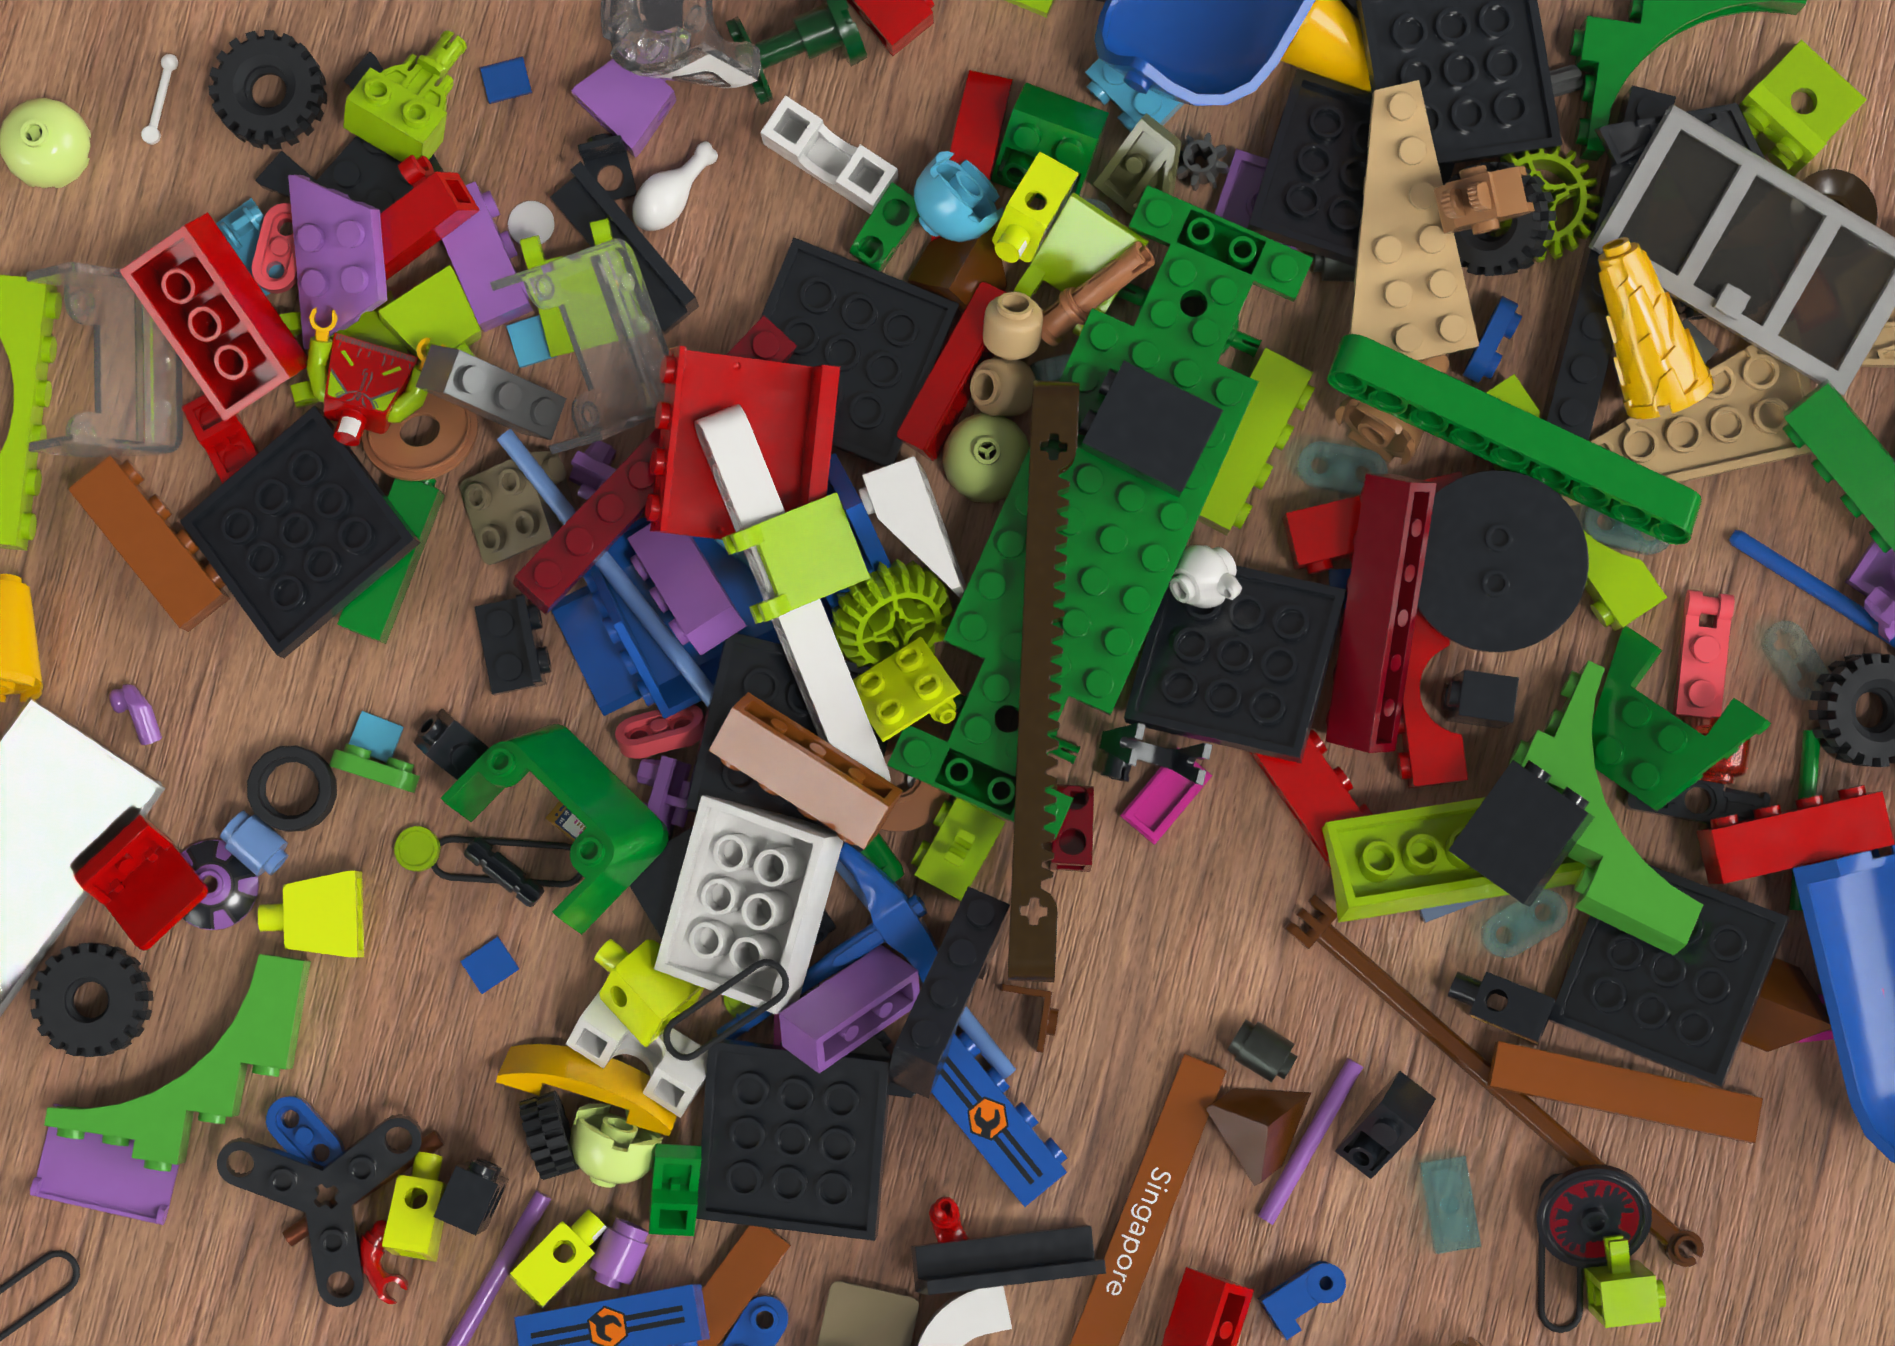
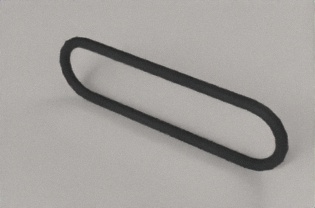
M444 837L439 840L440 847L446 843L470 844L476 837ZM482 838L489 845L565 849L569 851L572 844L562 842ZM437 862L431 867L436 875L449 881L498 884L490 876L445 873L438 867ZM578 872L572 879L566 881L533 880L543 887L563 888L573 886L583 876Z
M762 959L747 967L674 1017L666 1025L663 1039L667 1051L673 1057L682 1061L695 1059L770 1009L787 994L789 977L786 970L780 963L772 959ZM770 966L778 971L782 978V988L775 997L692 1053L682 1054L672 1046L670 1033L676 1024L758 968Z
M1563 1173L1553 1174L1544 1181L1540 1188L1539 1199L1546 1187ZM1539 1236V1319L1546 1328L1553 1332H1569L1577 1327L1582 1319L1584 1268L1577 1267L1575 1318L1571 1323L1564 1326L1552 1324L1545 1315V1246Z
M62 1250L46 1253L0 1286L1 1294L54 1257L66 1259L73 1268L71 1282L1 1332L0 1342L68 1294L77 1285L80 1278V1267L77 1260L70 1253Z

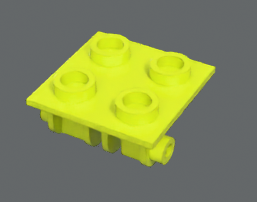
M921 636L853 679L868 720L882 742L890 739L927 714H930L934 721L943 724L950 723L956 716V704L953 698L961 692Z

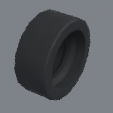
M279 746L264 753L253 765L247 780V798L254 814L266 825L287 832L306 831L319 825L332 811L337 797V780L329 763L318 753L299 746ZM298 762L306 765L314 772L318 781V795L315 803L307 811L299 815L279 813L270 805L266 796V783L269 775L276 767L285 763Z

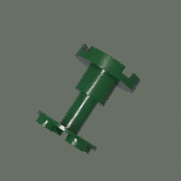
M821 0V6L793 17V28L753 45L738 16L726 21L728 31L735 46L740 44L744 46L739 48L737 54L745 74L749 76L756 75L757 77L755 79L758 81L751 84L760 105L773 100L763 72L768 67L803 52L806 53L810 60L838 47L841 48L850 66L856 65L867 58L857 25L852 21L847 9L849 6L846 0Z

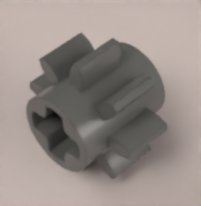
M1207 133L1203 140L1194 141L1190 135L1186 136L1188 145L1184 151L1180 150L1179 162L1185 165L1177 169L1178 179H1184L1189 176L1194 191L1199 188L1200 184L1207 183L1212 188H1217L1215 179L1218 174L1229 173L1228 165L1218 160L1228 153L1225 144L1214 148L1210 133ZM1202 155L1205 160H1208L1209 165L1201 169L1194 159Z

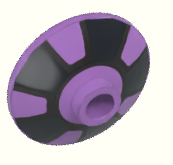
M221 840L202 841L190 846L181 853L203 881L206 877L213 876L218 882L217 889L212 893H208L201 902L183 917L189 924L206 930L225 929L240 922L253 908L259 891L258 876L225 849L226 843Z

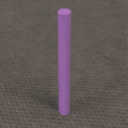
M1347 1058L1257 1215L1272 1225L1275 1223L1362 1071L1363 1067Z
M535 1191L446 1346L468 1345L549 1205L550 1197L540 1191Z

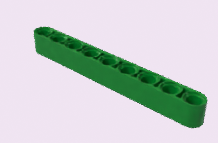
M1347 334L1341 337L1327 377L1328 383L1337 391L1380 411L1391 414L1412 426L1509 471L1537 479L1557 493L1660 541L1675 545L1686 544L1690 541L1702 502L1701 496L1693 489L1372 339L1357 334Z

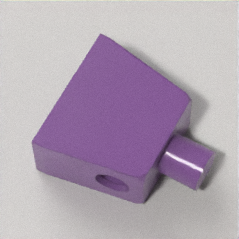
M661 46L646 63L630 48L626 49L632 59L641 68L646 70L674 69L681 66L674 55L664 46ZM615 57L578 83L571 92L575 101L606 131L613 134V136L621 135L626 150L636 158L674 106L677 99L674 90L665 82L667 79L636 75L622 66L617 57ZM671 72L647 73V75L657 77Z

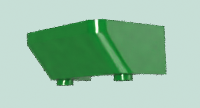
M550 724L492 745L448 789L441 799L457 813L472 822L505 788L516 785L530 771L587 827L574 840L570 849L571 863L584 877V880L552 911L560 920L582 935L663 852L668 843V830L664 822L568 728L560 724Z

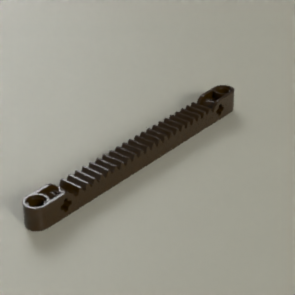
M1033 380L1008 981L1052 983L1055 981L1058 911L1056 902L1051 894L1041 888V882L1053 878L1054 872L1043 868L1042 863L1054 859V853L1044 849L1043 845L1055 840V834L1044 830V826L1056 821V816L1044 811V809L1057 802V797L1046 793L1045 789L1057 785V778L1046 774V771L1058 766V760L1048 756L1047 752L1058 749L1059 741L1048 737V734L1058 731L1060 728V723L1048 718V716L1058 713L1061 704L1049 699V697L1061 692V685L1050 681V679L1060 676L1062 673V667L1052 663L1051 660L1062 657L1063 648L1052 644V642L1062 639L1064 634L1063 629L1052 625L1064 619V611L1054 607V605L1064 602L1065 592L1054 587L1065 584L1066 574L1056 569L1065 566L1067 556L1057 552V550L1067 546L1068 537L1057 532L1067 529L1068 518L1059 514L1068 511L1069 500L1060 495L1069 492L1070 482L1060 478L1059 475L1066 472L1072 466L1076 455L1079 382ZM1049 440H1058V447L1066 449V452L1059 453L1058 460H1049L1048 452L1041 451L1040 449L1048 447ZM1031 898L1039 899V906L1047 908V916L1040 917L1038 925L1029 924L1028 916L1021 915L1020 912L1021 907L1029 905Z

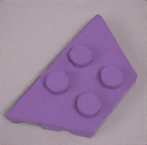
M288 175L304 349H309L310 338L315 336L316 331L311 326L309 318L314 308L317 307L315 320L321 327H328L331 324L332 310L336 311L338 322L329 331L330 337L339 330H346L359 321L363 313L373 311L388 300L380 210L364 202L354 201L348 195L333 188H325L316 184L304 175Z

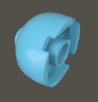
M950 151L939 152L927 164L916 180L914 200L920 216L919 222L926 232L935 237L941 236L956 242L979 238L1002 217L1003 207L997 210L994 204L1000 196L988 178L971 162L965 160L959 165L949 160L955 153Z

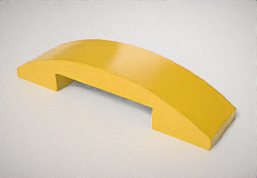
M551 1044L511 1046L496 1079L497 1083L538 1096L544 1084H548L629 1110L627 1124L670 1137L677 1119L675 1114L643 1094L651 1076L613 1058L603 1069L569 1046Z

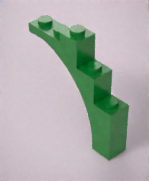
M1630 0L1628 20H1633L1634 23L1587 16L1580 29H1573L1569 47V55L1576 56L1575 65L1580 71L1591 73V75L1585 74L1581 89V101L1587 102L1585 118L1578 119L1574 143L1581 145L1579 159L1598 161L1603 155L1605 149L1595 129L1609 124L1610 110L1622 85L1634 69L1659 46L1681 32L1720 17L1758 12L1797 15L1806 5L1807 0Z

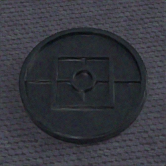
M1484 471L1453 481L1438 491L1434 497L1417 607L1419 612L1442 636L1460 646L1488 653L1512 652L1527 648L1544 640L1567 621L1577 607L1585 589L1589 569V554L1580 521L1572 508L1556 491L1541 481L1524 474L1510 471Z

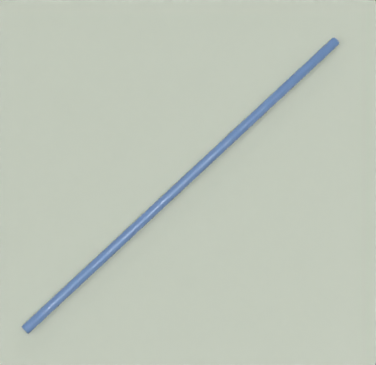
M512 429L507 430L497 441L564 525L575 514L576 510ZM607 551L595 565L598 566L604 577L708 707L713 684ZM838 860L836 871L869 911L866 897L850 871ZM966 1006L958 1025L981 1050L982 1056L990 1066H993L1002 1078L1006 1079L1016 1068Z

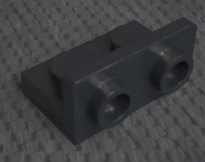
M524 594L516 595V598L475 606L492 695L495 696L547 685L545 674L552 672L547 646L539 647L536 630L543 628L540 609L533 603H530V600Z

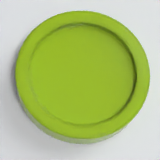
M421 826L409 827L398 836L395 842V857L398 863L405 869L422 872L431 868L438 860L440 842L437 836L427 828Z

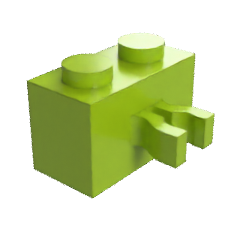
M956 798L954 804L945 800L933 822L934 825L940 828L932 843L923 840L911 864L918 867L914 874L915 877L961 902L967 887L972 885L1004 827L1005 821L979 807Z
M1623 1235L1603 1236L1607 1266L1584 1268L1589 1312L1605 1328L1661 1322L1659 1308L1666 1307L1663 1281L1661 1279L1656 1280V1275L1639 1260L1630 1261L1628 1240L1623 1239Z

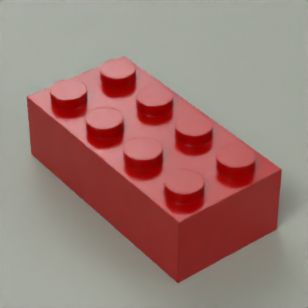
M208 212L185 224L120 270L124 279L224 422L307 367L308 356Z

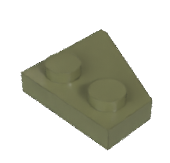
M1146 113L1133 128L1093 185L1132 216L1147 185L1174 196L1182 141Z

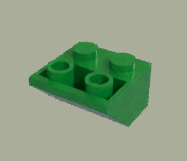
M1025 83L1012 110L990 181L1016 190L1040 151L1079 173L1068 199L1073 192L1080 196L1109 112ZM1038 193L1035 195L1036 198L1046 201L1042 195Z

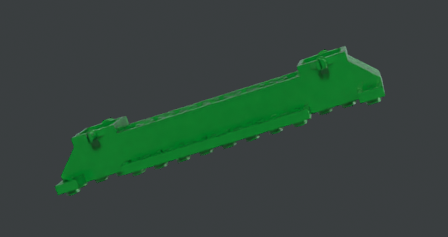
M1149 185L1146 186L1128 228L1169 248L1156 278L1148 287V290L1129 283L1116 296L1140 306L1138 318L1134 326L1092 308L1059 382L1080 383L1078 431L1089 409L1098 412L1106 396L1098 392L1110 368L1119 371L1123 361L1222 409L1223 412L1179 498L1082 450L1081 446L1085 437L1078 434L1074 462L1066 472L1059 475L1060 478L1070 482V488L1068 493L1060 495L1069 500L1068 511L1059 514L1068 518L1067 529L1057 532L1068 537L1067 546L1057 550V552L1067 556L1066 565L1056 569L1066 574L1065 584L1054 587L1065 592L1064 602L1054 605V607L1064 611V619L1052 624L1064 630L1063 638L1052 642V644L1063 648L1062 657L1051 660L1052 663L1062 667L1061 675L1050 679V681L1061 685L1060 694L1049 697L1050 700L1061 704L1058 713L1048 716V718L1057 722L1068 697L1111 715L1259 381L1218 364L1220 357L1229 347L1255 357L1260 346L1261 339L1259 340L1237 330L1239 314L1252 284L1294 302L1314 259ZM1187 297H1196L1203 302L1205 312L1198 317H1190L1182 311L1180 302ZM1054 439L1049 440L1048 447L1040 448L1041 451L1048 452L1049 460H1058L1059 453L1066 452V449L1058 447V440ZM1030 447L943 639L948 644L984 659L972 689L966 696L959 694L953 698L958 714L957 722L950 738L946 742L910 725L902 730L887 764L888 767L1012 823H1014L1018 729L1009 733L1001 731L995 724V715L1003 708H1012L1019 713ZM1057 731L1049 733L1048 737L1059 741V747L1056 750L1047 752V755L1050 753L1074 764L1077 756L1063 751L1061 748L1078 755L1081 746H1076L1056 737ZM1048 788L1045 789V792L1057 797V802L1054 805L1045 807L1044 811L1055 815L1056 821L1044 826V830L1055 834L1056 839L1074 798Z

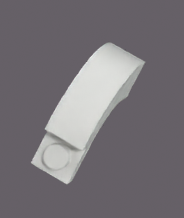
M1004 1286L966 1290L950 1298L927 1322L917 1346H964L976 1337L1012 1329Z

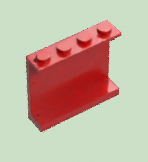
M686 346L669 348V356L664 355L660 366V382L666 383L664 402H658L655 413L656 429H661L659 448H653L650 459L651 475H656L654 494L650 493L648 495L645 506V518H647V521H651V532L719 540L736 532L695 429L696 420L736 404L742 407L748 418L785 512L827 496L840 367L829 365L812 367L686 350Z

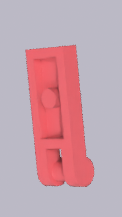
M1687 591L1684 602L1673 715L1718 720L1721 716L1730 626L1735 603L1734 595L1719 593L1718 597L1703 596L1702 591ZM1701 614L1715 615L1713 628L1699 626Z

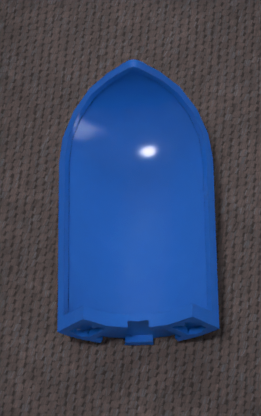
M1106 0L1099 15L1094 42L1098 58L1124 75L1123 81L1140 93L1147 94L1151 90L1169 99L1194 106L1228 105L1255 92L1276 68L1315 0Z
M1891 845L1892 854L1880 856L1878 849H1873L1792 869L1849 1102L1864 1135L1891 1162L1895 1163V845Z

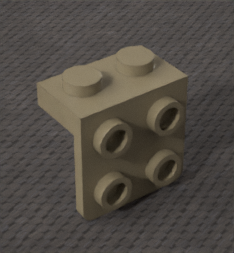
M557 450L530 452L577 511L578 508L573 502L566 480V470L560 461ZM512 459L461 482L460 491L482 559L488 565L500 563L543 543H547L563 526V523Z
M835 1281L830 1286L817 1346H911L919 1302L911 1296L844 1281Z

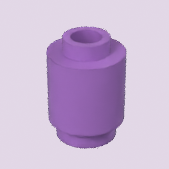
M616 1217L612 1227L607 1226L589 1267L596 1271L594 1279L614 1289H619L621 1283L631 1285L649 1245L645 1242L649 1231L627 1220Z

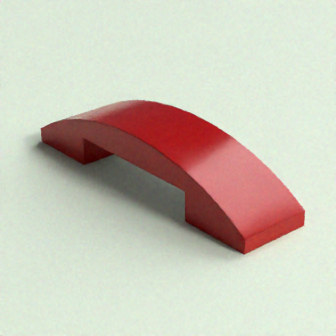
M969 70L950 152L955 154L949 160L959 165L968 160L990 181L1013 79ZM932 236L931 241H933V240H935V239H938V238H940L941 236H938V237Z

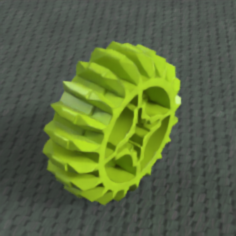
M1560 147L1552 148L1548 153H1544V149H1539L1532 152V154L1529 151L1515 154L1516 158L1513 155L1499 157L1500 162L1514 163V166H1525L1532 170L1529 175L1539 176L1545 184L1541 187L1542 191L1551 192L1554 200L1547 203L1549 211H1555L1556 206L1563 204L1567 199H1573V214L1569 225L1557 232L1554 224L1556 221H1549L1548 229L1555 230L1553 239L1545 240L1543 246L1548 248L1555 260L1563 256L1562 245L1571 252L1575 251L1579 247L1576 237L1587 239L1591 234L1589 227L1585 223L1592 224L1597 217V213L1589 208L1600 203V196L1587 194L1588 191L1596 187L1598 184L1597 179L1589 178L1583 180L1582 178L1589 169L1588 163H1582L1575 168L1571 163L1576 157V152L1571 150L1565 158L1558 156ZM1535 169L1549 171L1557 175L1564 183L1550 184L1543 178L1541 171H1536ZM1512 219L1499 222L1500 229L1492 231L1489 235L1493 237L1504 235L1511 227ZM1547 251L1542 257H1534L1536 262H1543Z
M896 559L889 568L879 561L877 570L869 573V579L848 587L849 592L837 594L839 605L831 609L834 620L831 623L832 630L842 654H845L850 662L857 663V668L875 666L920 636L933 654H935L934 643L943 641L945 637L944 629L949 628L951 623V616L949 614L953 609L951 601L946 594L947 589L942 581L937 579L934 572L929 570L928 567L921 568L914 560L905 566L904 563Z

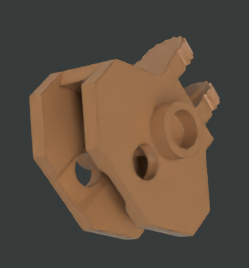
M1486 165L1459 171L1461 179L1445 183L1446 185L1434 189L1444 234L1472 229L1473 235L1500 229L1499 222L1535 211L1533 202L1526 201L1521 178L1527 175L1525 166L1492 172L1487 171Z

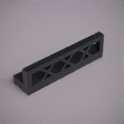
M580 161L570 169L573 178L550 198L592 249L596 245L590 223L601 219H609L625 287L666 335L699 307L695 295Z
M1089 1225L911 1246L915 1292L926 1295L1106 1274L1105 1260L1094 1257L1092 1227Z

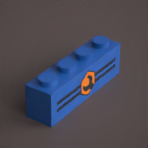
M965 1031L958 1036L954 1034L947 1060L932 1093L1022 1205L1026 1207L1067 1173L1062 1163L1068 1158L1051 1137L1045 1142L1040 1139L1032 1129L1039 1122L1023 1102L1019 1103L1016 1107L1004 1094L1010 1086L993 1066L988 1071L984 1070L975 1058L981 1053V1050Z
M701 1284L685 1285L514 1317L519 1346H698L697 1341L710 1339Z

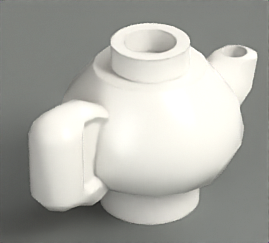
M1190 545L1184 549L1170 581V590L1178 601L1198 608L1216 607L1223 603L1225 598L1233 600L1241 593L1242 587L1235 577L1237 572L1236 564L1230 553L1221 547L1212 549L1202 545Z

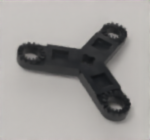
M402 1114L392 1115L325 1166L277 1148L265 1146L250 1140V1138L240 1137L232 1139L222 1148L217 1159V1169L220 1176L231 1185L306 1213L318 1292L326 1303L336 1307H345L353 1304L360 1297L365 1277L361 1266L360 1244L353 1204L418 1153L423 1139L422 1129L418 1122L410 1116ZM395 1127L405 1128L412 1136V1144L407 1149H392L386 1140L387 1132ZM238 1150L246 1151L252 1156L254 1167L247 1173H236L228 1164L229 1155ZM322 1184L325 1188H330L334 1185L338 1189L335 1195L336 1203L332 1204L328 1200L320 1203L316 1199L320 1192L318 1186ZM339 1271L346 1272L352 1277L354 1287L349 1293L337 1294L336 1291H332V1288L329 1287V1276Z

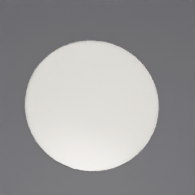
M526 201L517 205L512 210L508 219L509 232L512 238L519 244L521 239L539 235L541 244L545 243L551 237L555 225L550 209L537 201Z

